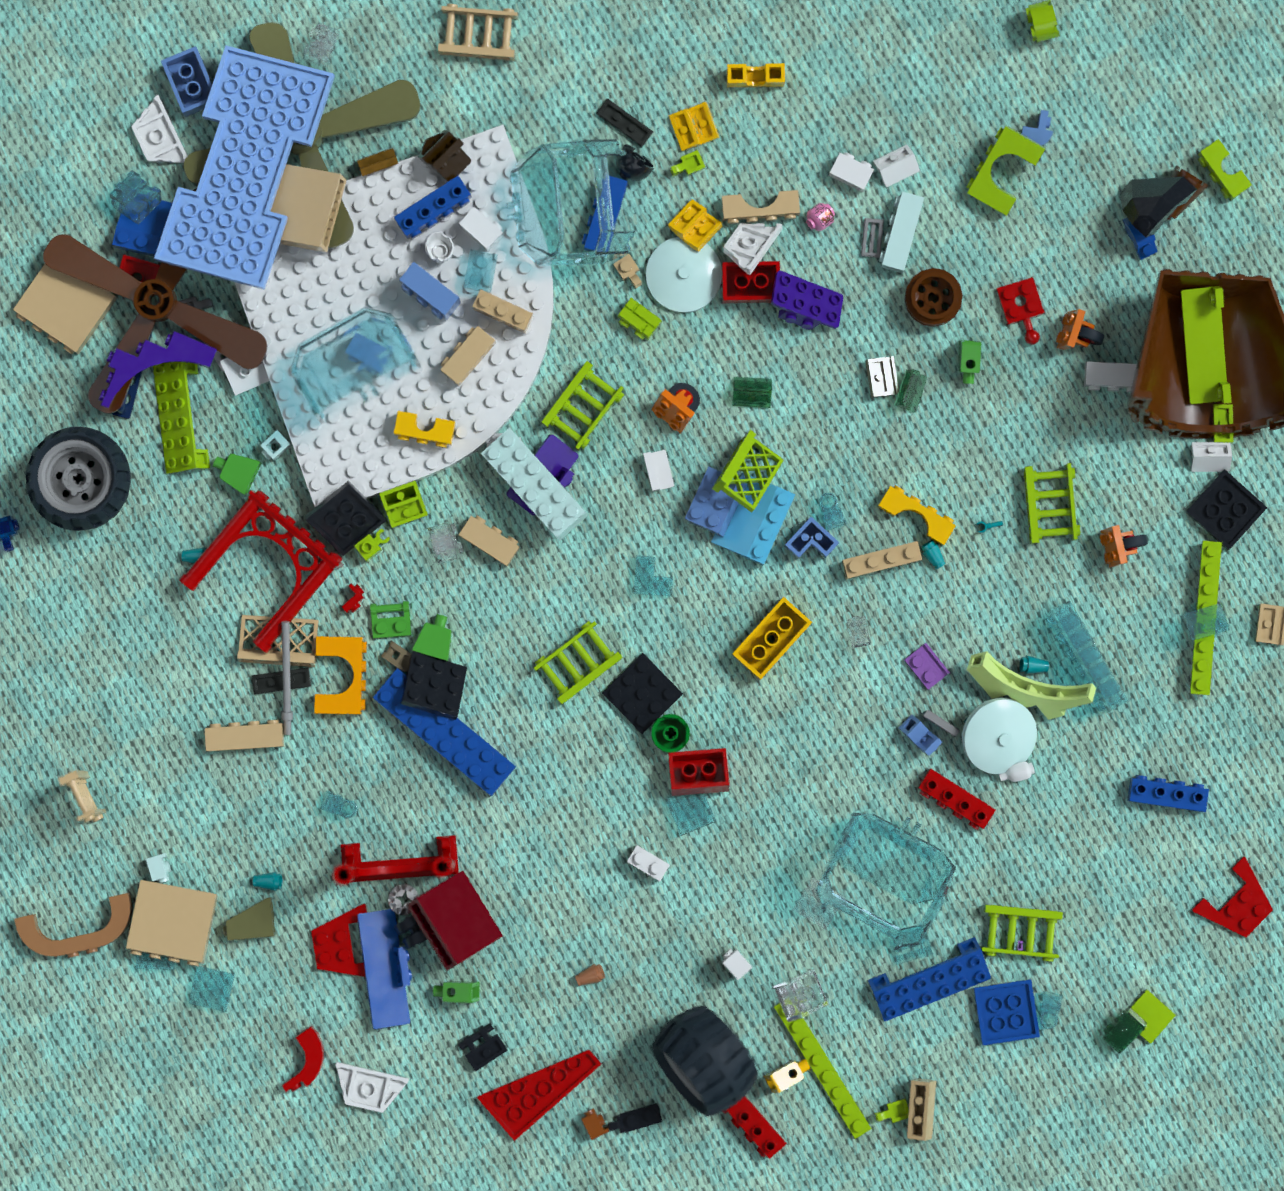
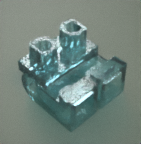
M131 170L122 182H119L110 193L111 203L117 211L139 225L149 215V212H152L161 203V190L157 187L151 188L145 180L141 179L140 174Z

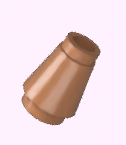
M593 964L578 975H575L577 984L582 986L602 982V979L605 978V973L600 964Z

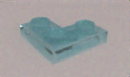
M636 555L634 594L672 597L673 577L654 576L656 557Z

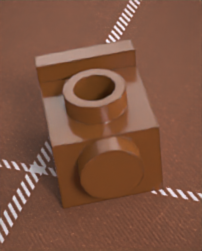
M594 1108L583 1113L582 1121L591 1140L609 1132L608 1127H603L606 1123L601 1113L597 1115Z

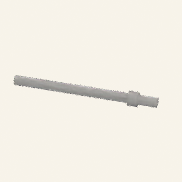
M282 621L283 711H281V719L284 725V735H291L293 711H291L290 623L289 621Z

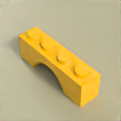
M895 485L893 488L890 486L879 503L878 508L893 517L903 511L918 513L926 522L927 537L944 546L956 527L953 524L954 520L946 515L941 517L936 514L937 510L929 505L927 507L921 505V500L915 496H906L903 494L905 491Z

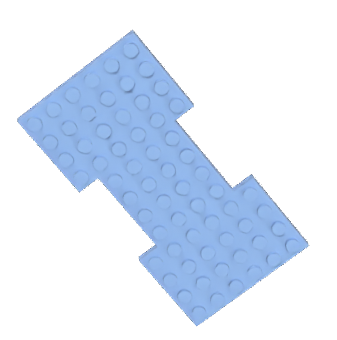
M225 46L202 114L204 119L219 122L197 190L177 188L154 257L156 261L265 290L288 220L287 216L271 212L293 142L312 147L335 78L334 73Z

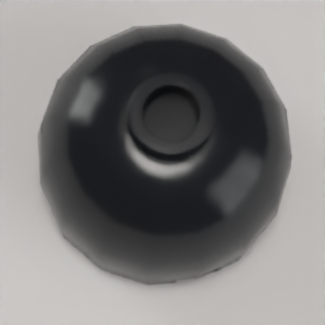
M625 144L617 155L616 165L620 170L619 175L626 181L628 179L641 181L654 170L653 164L644 155L642 157L637 152H633L635 148L628 144Z

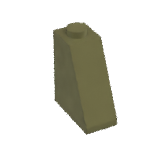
M272 897L260 901L227 920L226 925H223L224 937H227L229 941L276 936Z

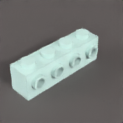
M903 191L901 196L896 197L894 207H897L896 214L891 215L889 225L892 226L891 232L886 233L884 243L887 244L886 250L881 251L879 262H882L881 268L899 273L904 272L924 197Z

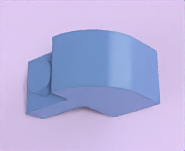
M1041 110L1037 128L1023 126L1021 134L1045 146L1053 134V131L1046 130V128L1050 127L1051 117H1048L1049 111Z
M912 714L899 727L904 735L928 756L936 751L942 743L937 736L930 732Z

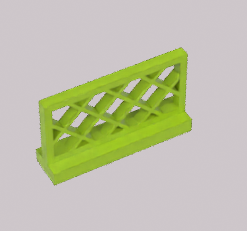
M749 430L741 439L712 487L717 493L722 490L750 512L755 510L784 459L754 438L756 433L752 430ZM752 446L759 449L760 454H754ZM762 458L764 466H758L756 459ZM767 458L774 460L776 465L770 466ZM744 459H751L753 466L747 467ZM766 470L768 478H762L760 471ZM743 471L745 479H739L737 472ZM748 471H755L757 478L751 479ZM747 483L749 491H743L741 484ZM752 483H759L761 490L755 491ZM729 484H736L738 492L728 487ZM751 495L753 504L749 503L745 496Z

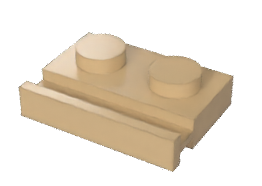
M1269 604L1259 605L1255 642L1284 645V607Z

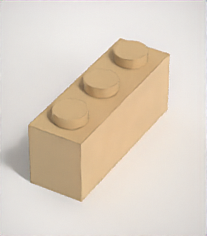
M481 289L472 306L473 310L523 333H526L533 319V313Z
M479 326L475 329L472 327L465 335L467 339L455 346L453 349L455 353L451 358L446 357L441 363V372L458 386L462 384L496 344V340Z
M478 515L475 518L470 516L459 536L508 567L520 548L517 545L518 541L511 536L505 538L501 535L502 531L495 526L488 527L485 525L486 521Z
M920 1078L911 1080L907 1139L923 1141L932 1139L936 1080Z

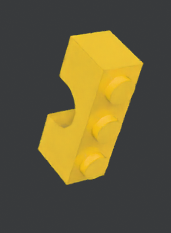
M768 63L760 67H750L746 64H727V88L784 87L785 63Z
M398 411L394 435L398 436L397 439L409 441V438L417 439L416 443L428 445V442L436 443L435 446L447 448V445L452 446L455 421L436 418L435 425L431 430L422 431L417 427V414Z

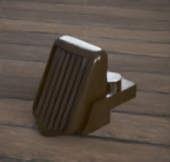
M443 130L441 133L425 139L420 154L417 156L447 182L458 176L471 163L470 157L461 148L464 143L447 130Z

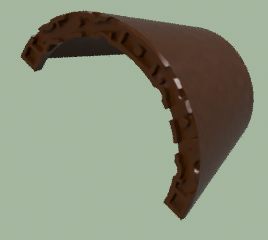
M1164 269L1159 272L1128 400V413L1135 423L1141 422L1144 424V429L1155 431L1161 435L1163 431H1168L1171 437L1188 439H1213L1216 433H1221V435L1233 433V438H1236L1238 436L1254 435V433L1261 432L1260 429L1267 427L1271 431L1284 427V313L1271 278H1265L1261 275L1250 277L1244 274L1227 275L1226 273H1218L1214 277L1210 276L1208 272L1191 273L1188 270L1177 272L1171 269ZM1213 286L1223 288L1224 307L1221 308L1226 376L1231 390V403L1225 404H1233V424L1213 425V405L1224 404L1221 401L1190 404L1181 290Z

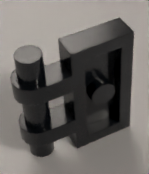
M491 1023L480 1026L478 1031L470 1036H465L464 1040L458 1043L461 1050L466 1047L470 1048L471 1052L465 1056L475 1072L508 1051L498 1034L492 1038L489 1036L488 1033L494 1029ZM483 1037L486 1042L476 1047L474 1042Z

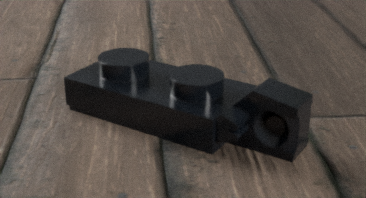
M654 1103L620 1113V1115L616 1116L617 1121L610 1122L608 1127L610 1131L620 1129V1133H626L663 1121L658 1104Z

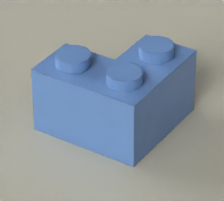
M810 517L784 547L797 559L810 546H813L826 558L839 542L816 520Z

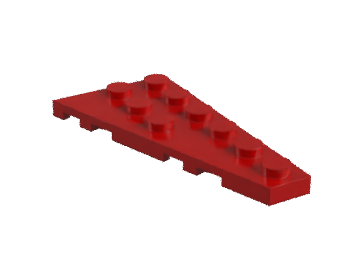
M588 1049L477 1096V1099L515 1141L602 1063Z

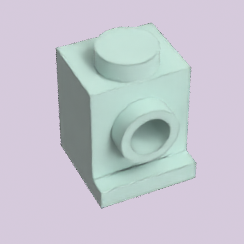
M276 430L260 446L263 448L261 451L268 460L272 458L275 461L292 445ZM278 444V450L273 451L272 445Z
M167 853L146 859L152 881L157 880L158 883L169 881L168 873L171 872L169 862L164 860L167 857Z

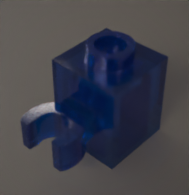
M12 516L0 518V540H2L6 552L14 550L10 537L17 536V530H20L17 519H13Z

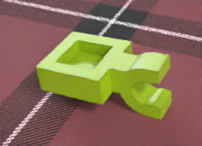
M696 150L680 157L682 163L672 166L670 171L672 176L678 175L683 171H686L688 176L705 169V165L699 151Z
M903 1098L887 1103L888 1110L874 1113L878 1122L890 1118L891 1122L894 1123L907 1119L909 1109L906 1099Z

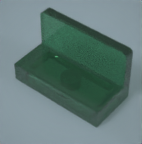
M906 369L895 406L914 413L917 412L927 377L921 375L920 371Z
M734 377L732 406L770 408L772 379Z

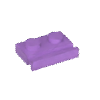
M927 643L904 660L927 690L950 673Z

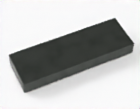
M608 98L596 113L641 147L644 146L653 134L651 129Z
M309 667L290 670L291 689L311 687ZM283 671L251 675L254 695L283 691Z

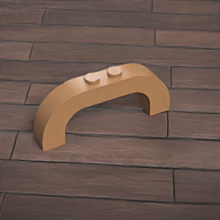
M130 893L109 897L111 919L105 928L97 932L62 940H52L44 936L40 931L36 914L15 918L16 929L25 945L41 955L62 956L67 954V957L70 958L79 956V951L86 950L87 954L97 952V947L114 942L127 929L132 916Z

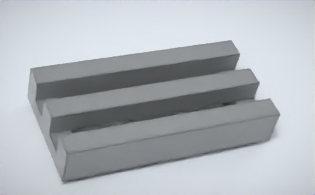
M864 219L861 256L880 258L884 220ZM868 223H872L869 252H865ZM878 223L877 253H873L875 224Z
M930 710L924 712V718L952 736L956 737L959 733V729Z

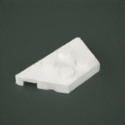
M156 95L149 107L142 112L141 117L131 126L148 162L184 163L187 157L186 151L159 95Z
M740 223L724 245L723 252L748 275H751L780 234L782 224L776 223V227H765V223Z
M336 1062L346 1105L383 1113L409 1082V1078Z

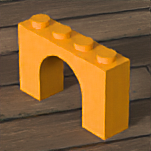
M316 636V656L342 657L346 659L353 668L354 678L351 686L343 693L315 694V714L362 715V711H365L366 699H362V691H366V680H363V672H366L367 661H363V653H367V642L364 641L363 637Z

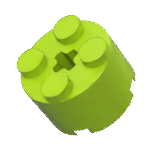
M1051 0L1028 5V8H1025L1028 24H1033V26H1030L1033 42L1037 41L1038 43L1060 37Z

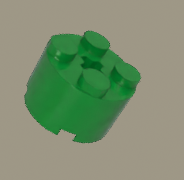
M666 714L655 721L651 736L653 743L661 751L667 753L678 752L688 743L690 729L682 717L675 714ZM669 728H673V732H676V736H673L672 739H668V735H665V731H668Z

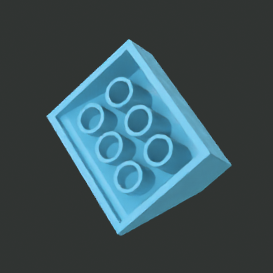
M744 473L741 474L740 479H745ZM752 483L755 491L761 490L759 483ZM769 484L755 510L750 512L741 504H738L724 537L714 534L711 543L760 565H764L795 494ZM751 495L745 496L746 500L753 504Z

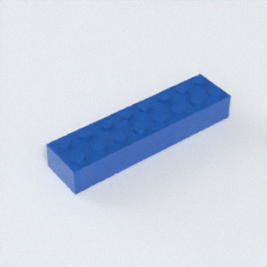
M397 668L373 698L485 792L493 796L516 766L459 718L453 720L402 705L401 700L406 674Z

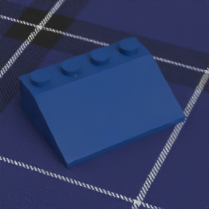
M128 192L116 226L112 245L118 249L155 257L172 202Z

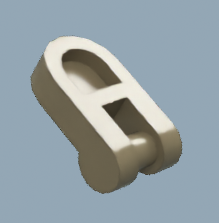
M391 641L389 643L390 647L386 652L382 653L381 657L398 669L407 672L411 653ZM396 651L401 653L397 659L392 657Z

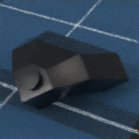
M1184 176L1132 179L1120 193L1122 210L1131 224L1145 237L1154 235L1177 206L1185 204L1197 191V188Z

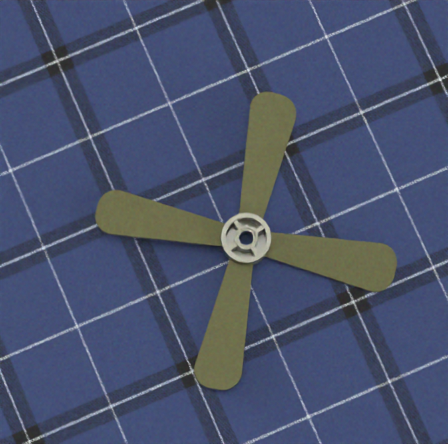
M270 22L257 25L251 30L250 42L255 53L294 63L289 36L282 25ZM397 80L327 112L321 117L312 147L293 142L290 152L299 156L301 167L329 172L318 150L324 138L414 119L421 107L417 90L411 82ZM211 148L192 152L186 157L184 170L188 180L193 184H199ZM342 199L328 249H333L347 243L354 232L353 222Z

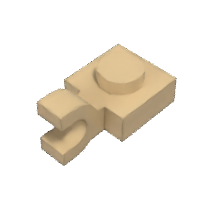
M627 254L613 264L623 280L629 278L635 288L642 285L641 280L636 275L640 269L630 254Z

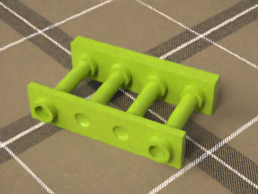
M586 361L541 422L547 428L550 425H555L578 442L575 447L578 451L580 448H586L590 442L588 437L614 402L619 403L625 395L622 393L624 390L622 386L616 391L593 374V365ZM584 379L590 380L612 396L606 406L582 389L580 384ZM573 394L580 396L601 412L595 421L571 405L569 399ZM561 410L568 411L589 427L583 437L559 420L560 417L557 415Z
M1071 463L1065 465L1066 470L1036 472V470L1033 471V466L1023 468L1030 544H1038L1039 539H1042V537L1071 535L1072 541H1076L1078 536H1080V525H1076L1072 480L1075 479V468H1071ZM1066 478L1067 489L1038 491V489L1035 490L1034 482H1037V480ZM1068 497L1069 508L1051 510L1036 508V501H1039V499ZM1070 516L1071 527L1038 528V520L1041 518Z
M590 621L580 627L582 629L580 633L547 658L542 656L535 662L537 666L534 669L538 671L541 668L559 691L558 694L560 696L557 699L562 705L623 658L619 652H611L593 629L597 625L595 621L593 623ZM586 633L605 656V662L601 665L593 661L578 641ZM572 645L590 668V673L585 677L580 675L562 651ZM557 657L573 677L575 685L570 689L563 685L547 664L553 658Z
M984 904V912L988 913L990 917L987 947H980L982 951H985L984 955L996 956L997 952L1042 957V961L1054 962V958H1059V954H1053L1055 923H1057V919L1062 920L1063 912ZM1000 914H1007V918H1009L1006 949L995 948L997 918L1000 917ZM1019 916H1027L1026 920H1028L1026 951L1014 950L1016 922ZM1038 918H1046L1047 922L1045 953L1033 952L1035 926Z

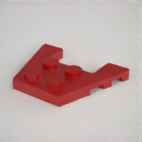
M1243 856L1231 868L1245 882L1234 896L1219 911L1205 898H1202L1192 911L1247 938L1273 909L1247 859Z
M366 903L311 931L317 969L365 977L364 963L355 964L349 924L358 922L357 914L367 913Z

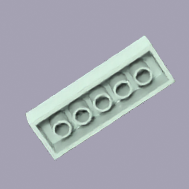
M510 428L481 453L559 541L588 516L584 509Z

